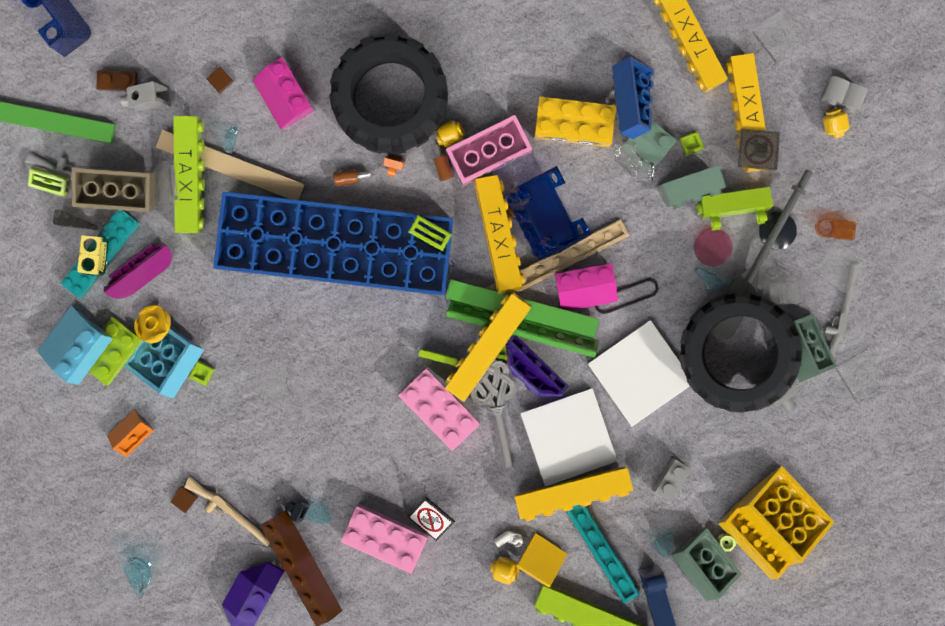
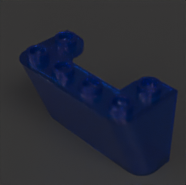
M21 0L29 8H36L42 4L53 18L40 28L38 33L50 48L63 57L69 55L90 38V27L69 0ZM55 28L57 35L52 39L48 38V29Z
M558 166L508 190L506 193V201L516 221L519 223L533 255L540 260L561 253L592 235L584 218L571 222L555 190L556 187L566 183ZM552 173L556 175L557 182L552 179ZM577 225L582 227L583 234L579 232Z

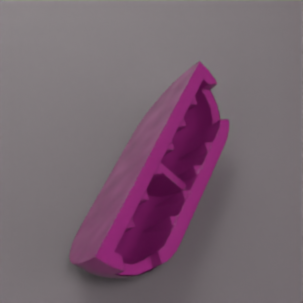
M151 243L108 276L111 279L107 286H104V293L115 299H122L133 295L168 268L172 260L170 249L164 243L157 245Z

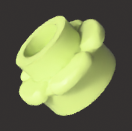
M727 533L721 534L718 537V543L725 552L732 551L736 546L734 538Z

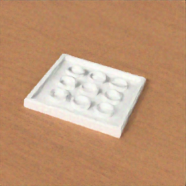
M651 320L587 363L631 427L690 387L684 371L681 369V363Z
M593 388L520 413L545 487L617 461Z

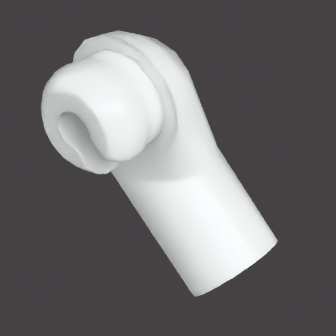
M506 531L496 537L494 542L498 548L507 542L514 544L515 547H520L523 544V538L519 533Z

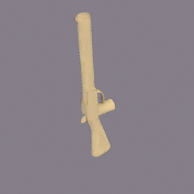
M189 476L184 488L211 500L204 508L208 513H211L213 509L219 514L227 513L264 545L268 546L270 544L264 533L228 504L218 494V491L213 493L206 490L194 478ZM219 506L224 513L219 512L215 507Z

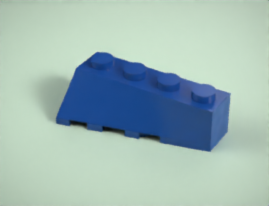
M629 56L612 66L619 130L621 134L635 139L651 130L652 110L649 104L653 102L650 89L653 88L651 76L654 75V69Z

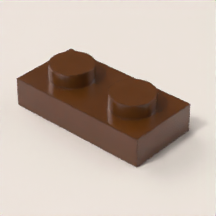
M97 70L96 89L98 91L127 92L126 89L128 87L137 85V73L135 71Z

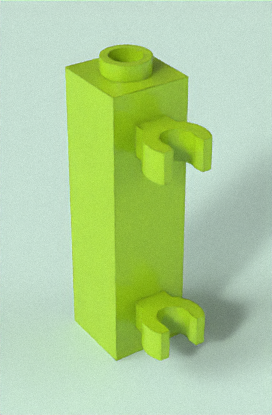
M770 187L717 194L711 197L710 195L702 196L703 199L696 203L697 214L701 215V220L710 219L711 230L715 231L720 230V227H722L719 217L755 212L757 224L765 223L767 221L765 211L771 209L773 201Z

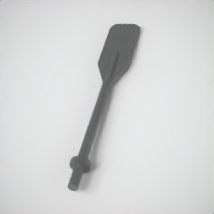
M806 169L797 186L792 185L791 189L794 191L755 262L732 281L725 295L735 293L757 294L759 269L800 195L806 194L807 191L804 188L813 172ZM744 316L728 318L715 326L711 332L724 339H730L734 336Z

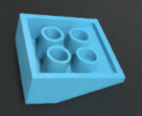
M71 305L37 352L48 366L65 382L79 385L113 338Z
M170 327L166 336L159 342L148 343L142 341L124 367L159 394L174 399L204 349Z

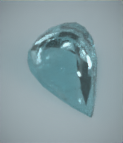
M132 557L125 563L124 570L133 590L140 599L150 584L152 564L142 558Z

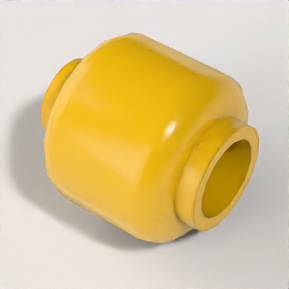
M841 108L825 112L826 115L822 118L825 133L833 135V138L844 136V132L850 128L847 112L841 111Z
M450 120L438 128L436 139L440 146L444 145L446 148H449L464 140L465 131L460 122L456 123L454 120Z
M501 556L497 561L492 562L490 572H493L492 576L495 581L509 585L512 582H516L520 569L516 567V561Z

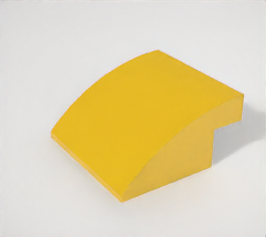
M780 466L743 497L718 524L728 535L734 538L735 542L770 580L779 579L789 565L802 563L835 522L786 469Z

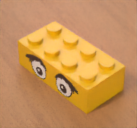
M539 97L534 139L610 147L613 138L616 106Z

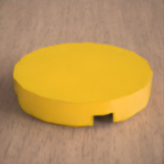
M157 305L145 307L139 312V317L134 323L137 337L148 343L159 342L170 329V315L163 307Z

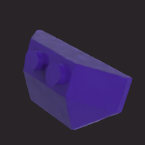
M512 335L506 342L507 368L513 376L519 378L525 384L528 390L532 391L535 395L562 396L569 386L518 336Z
M265 562L239 572L222 603L230 626L255 625L285 570L270 562Z

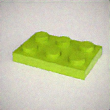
M111 317L102 329L113 339L89 370L93 376L106 386L111 384L143 341L115 317Z

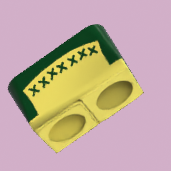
M81 235L78 273L91 276H103L105 274L109 245L107 238ZM88 238H93L97 242V248L93 252L86 251V241ZM85 258H92L94 260L95 267L93 270H83Z

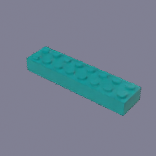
M117 210L97 235V237L107 238L109 242L106 268L141 224L124 210ZM94 240L86 251L93 252L97 248V242ZM85 258L83 270H93L95 267L94 260L92 258ZM77 261L60 284L78 298L83 299L100 276L78 273Z

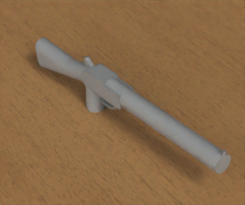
M31 152L24 162L27 165L44 168L50 172L67 176L72 180V172L64 170L65 166H69L66 165L67 159L59 157L56 167Z
M854 264L850 265L841 312L839 316L833 318L831 326L826 325L824 328V333L834 335L828 346L834 360L841 338L846 339L844 335L847 326L846 322L857 270L860 267ZM838 317L837 327H833L834 320Z

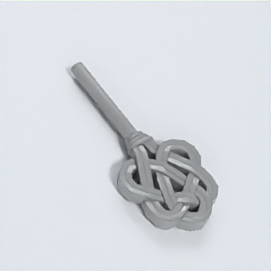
M494 359L471 391V398L479 405L488 404L492 414L495 416L505 468L512 467V461L502 417L503 400H509L515 395L516 386L514 381L509 378L507 364ZM489 374L493 375L492 384L488 379ZM499 379H501L502 382H501L500 390L498 391V390H497V387H498V384H499ZM482 382L485 384V386H486L487 389L489 390V393H487V391H486V390L484 389V387L481 385ZM508 384L510 387V391L507 394H505L506 387ZM477 390L482 395L483 399L477 396ZM494 396L497 397V407L493 401Z

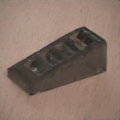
M59 209L54 211V225L97 230V226L91 222Z

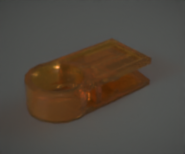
M823 218L816 223L815 231L820 237L852 241L855 239L857 222ZM822 221H828L831 224L832 230L830 234L825 235L820 231L819 226Z

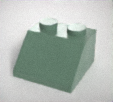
M652 120L650 131L635 139L629 138L620 149L650 173L677 140Z

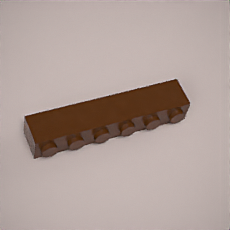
M285 510L265 521L260 526L315 626H320L331 621L343 610L294 522L289 519L288 511Z

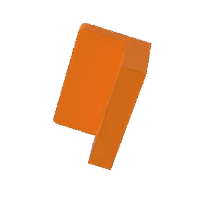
M133 410L107 435V438L114 450L127 457L154 430L152 426L141 420L137 411Z

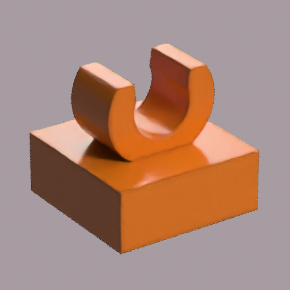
M387 154L383 165L389 167L387 175L394 177L397 169L402 170L404 168L406 159Z

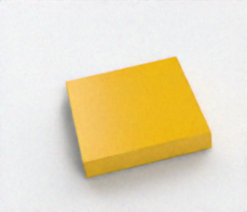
M535 533L516 567L549 588L568 554Z

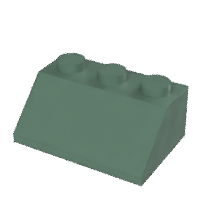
M719 165L657 187L666 206H673V209L685 206L684 202L690 199L692 203L702 200V195L708 193L710 197L720 194V189L726 188Z
M814 314L793 321L800 335L802 345V363L797 377L799 382L837 367Z
M708 528L703 529L682 543L671 554L706 601L719 599L742 575Z

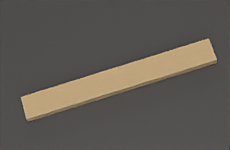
M162 130L156 148L174 155V134ZM206 146L204 152H202V160H204L205 167L287 199L300 200L305 188L303 183Z
M619 219L520 270L519 273H523L525 284H522L521 290L503 294L511 295L513 292L517 294L628 237L629 234L622 220ZM496 283L485 289L497 292Z

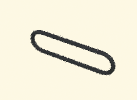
M645 279L637 283L631 284L629 286L623 287L621 289H618L617 293L645 282L654 283L656 289L655 292L651 295L629 302L627 304L621 305L608 311H601L598 308V305L595 306V308L601 314H608L616 310L622 309L624 307L630 306L632 304L638 303L640 301L646 300L657 294L658 284L653 279Z

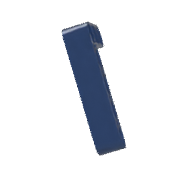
M657 563L639 568L638 572L654 626H676L665 590L668 588L664 572Z

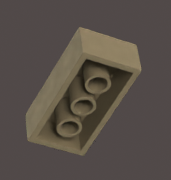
M76 166L72 168V207L140 212L155 210L156 171Z

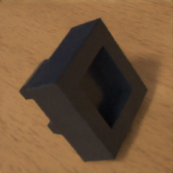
M306 501L288 502L285 510L291 512L289 519L294 522H302L310 504Z

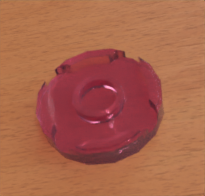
M707 229L695 239L693 246L698 261L710 267L720 266L730 258L733 250L730 237L722 230L712 231Z

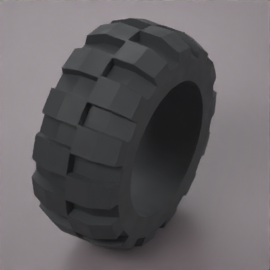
M385 33L383 37L374 38L371 35L359 40L360 44L353 49L349 47L340 57L341 62L337 68H334L330 80L331 93L329 98L336 121L355 144H359L371 152L378 154L384 152L395 155L407 153L406 150L413 147H420L429 140L434 131L438 130L444 120L445 110L448 106V87L441 63L433 52L430 53L424 48V44L412 37L405 39L400 37V34ZM388 63L400 64L414 71L425 86L424 100L420 109L410 120L397 126L383 127L368 122L357 112L355 106V93L360 80L369 70L376 66Z
M751 293L721 295L710 300L703 307H699L690 317V321L683 330L680 340L681 351L679 358L681 369H683L690 387L705 402L729 412L745 413L771 406L792 387L798 377L802 363L800 335L792 319L776 303ZM746 316L757 319L764 323L776 338L779 354L775 370L765 382L756 387L735 389L725 386L714 378L706 365L704 356L706 340L715 326L728 318Z

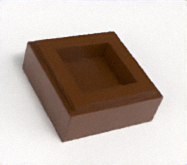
M221 66L206 78L219 94L234 82Z
M182 486L170 503L184 513H187L198 497Z

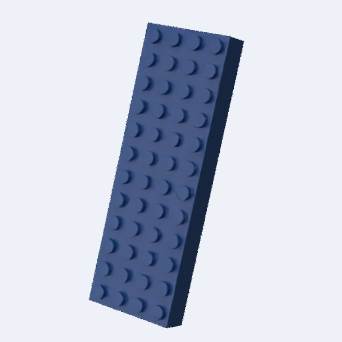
M222 191L213 269L445 296L452 236L442 252L410 234L409 230L419 215L452 234L454 218ZM421 221L418 222L420 226L445 239L446 235ZM417 228L414 229V231H416L417 233L432 240L440 246L442 245V242H440L439 240L433 238L432 236L424 233L423 231Z

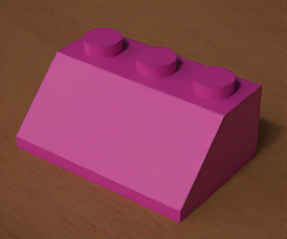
M283 57L266 66L253 79L255 86L281 130L314 112Z
M612 263L554 275L560 307L563 310L571 311L618 302Z

